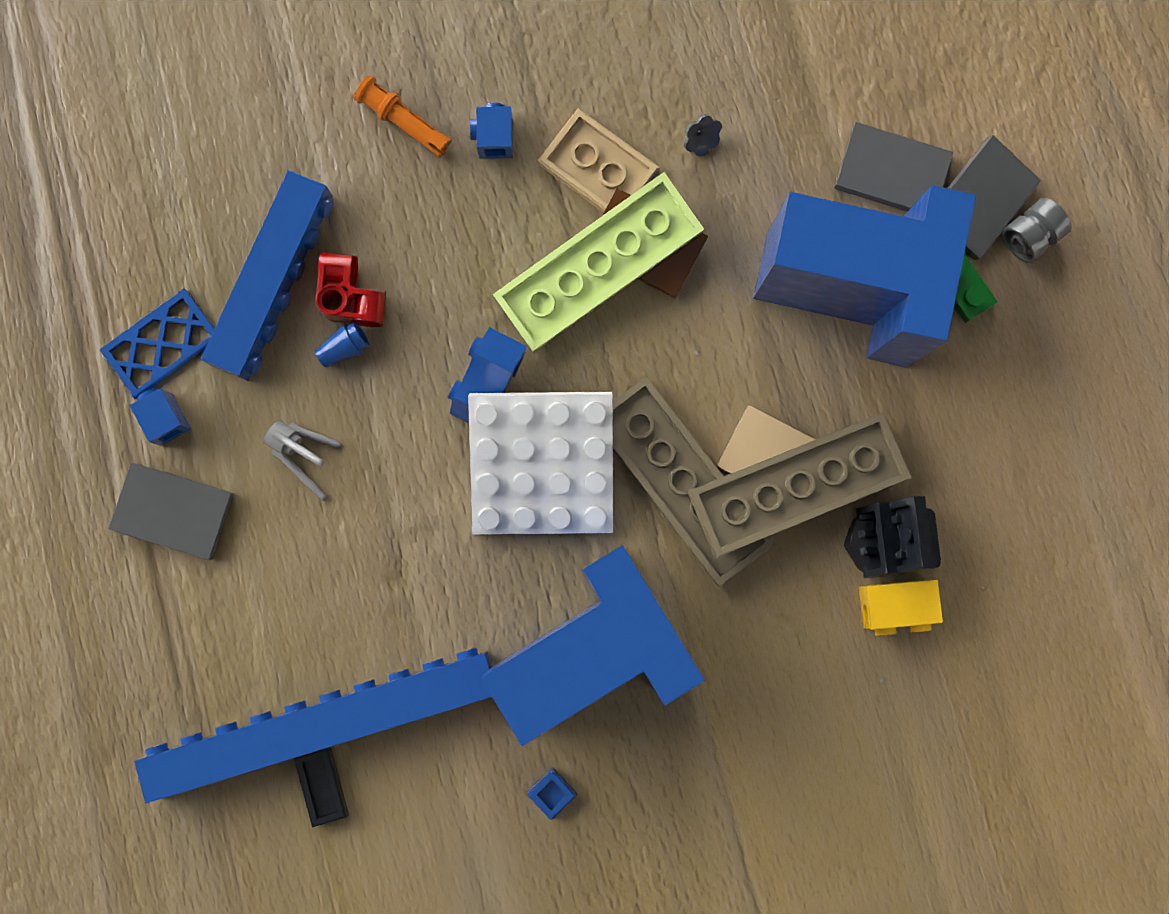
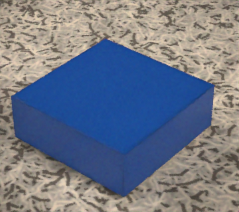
M552 767L527 792V795L552 820L577 796V793Z

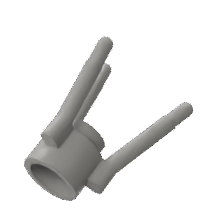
M280 420L276 421L267 431L264 443L273 449L271 454L280 459L322 501L326 500L327 496L287 454L291 456L297 452L318 466H322L324 461L301 446L302 438L299 435L339 448L341 443L327 436L304 429L294 422L288 426Z

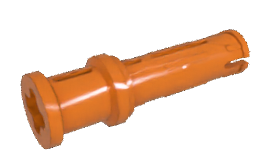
M368 75L356 89L354 100L359 104L365 103L377 112V117L382 121L390 120L419 143L426 146L439 158L448 150V145L451 144L452 140L403 105L397 93H389L377 84V79L374 76Z

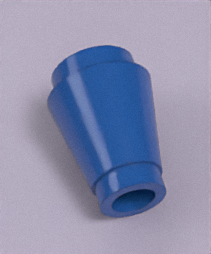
M356 322L350 325L345 323L315 350V354L320 363L327 368L330 365L363 354L364 349L369 346V341Z

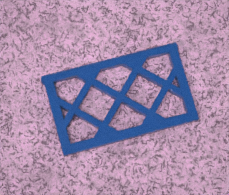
M183 289L99 350L128 388L132 397L137 399L141 393L153 388L204 351L214 331V327L187 290ZM183 300L189 306L187 319L169 317L170 310ZM154 321H161L158 341L140 338L141 330ZM168 322L186 325L183 344L165 342ZM193 326L204 327L210 335L197 346L190 345ZM130 342L128 362L118 361L112 354V351L123 343ZM139 344L157 346L153 366L135 363ZM164 347L182 350L181 357L168 367H161ZM134 369L152 371L151 379L137 388L132 381Z

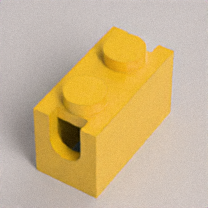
M938 580L859 586L863 628L874 629L876 636L897 634L896 627L910 626V632L931 631V624L943 623Z

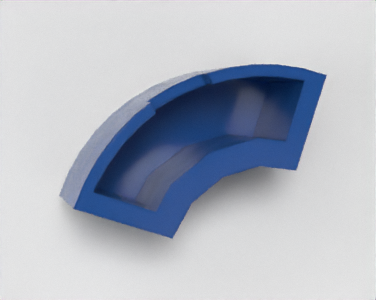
M489 327L483 338L477 336L468 353L472 359L462 382L459 380L455 382L449 393L448 398L452 400L449 414L469 423V393H505L511 377H516L527 346Z

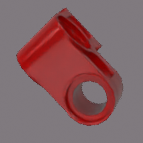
M322 252L318 263L316 304L322 314L332 322L350 324L356 322L358 325L365 327H382L386 291L382 293L375 290L355 288L358 277L357 256ZM341 297L343 302L338 309H326L329 299Z

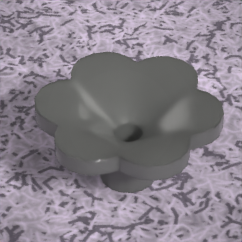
M708 114L701 115L697 121L691 122L685 130L687 137L684 141V148L689 152H694L697 156H703L709 149L715 148L720 141L721 122L717 119H712Z

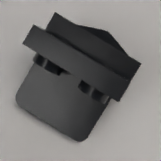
M911 496L893 502H877L856 508L857 516L851 522L844 541V547L856 567L863 572L864 578L898 576L934 569L941 565L936 516L932 509L926 508L925 496Z

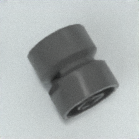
M1041 198L1024 212V216H1019L1002 230V237L1007 248L1014 256L1025 263H1032L1046 252L1049 245L1056 244L1071 232L1072 226L1068 215L1060 205L1048 198Z

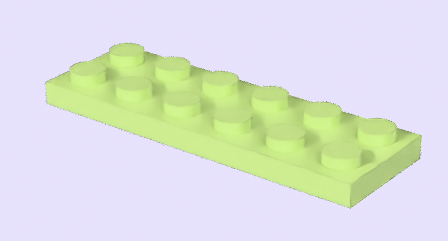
M663 172L499 289L493 296L528 346L535 352L704 232V228L668 176Z

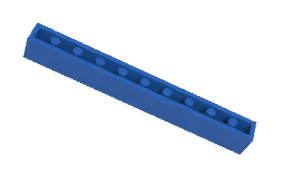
M477 648L457 653L458 660L444 664L443 658L422 664L424 671L410 675L409 669H404L389 674V682L376 685L375 680L372 679L353 685L355 692L341 696L340 690L320 695V703L307 706L305 700L285 706V714L272 717L271 711L249 717L251 724L238 728L235 721L216 727V735L203 738L202 732L181 738V745L171 749L168 748L167 743L145 749L147 756L134 761L145 804L490 698L492 695L481 679L491 668L488 653L486 651L479 654Z

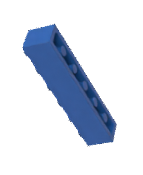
M287 171L202 354L201 360L246 381H249L251 374L255 375L258 372L262 363L261 352L265 344L270 343L276 333L277 325L275 322L280 311L284 312L289 305L291 299L289 291L293 282L301 278L305 269L304 258L308 250H312L318 241L320 223L332 211L333 196L326 185L293 171Z

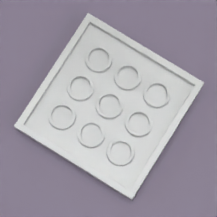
M612 392L469 393L472 535L613 533Z

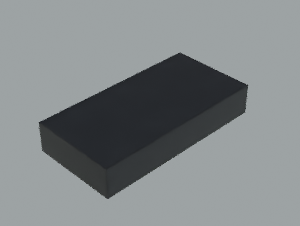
M331 747L294 758L312 828L348 817L349 812Z

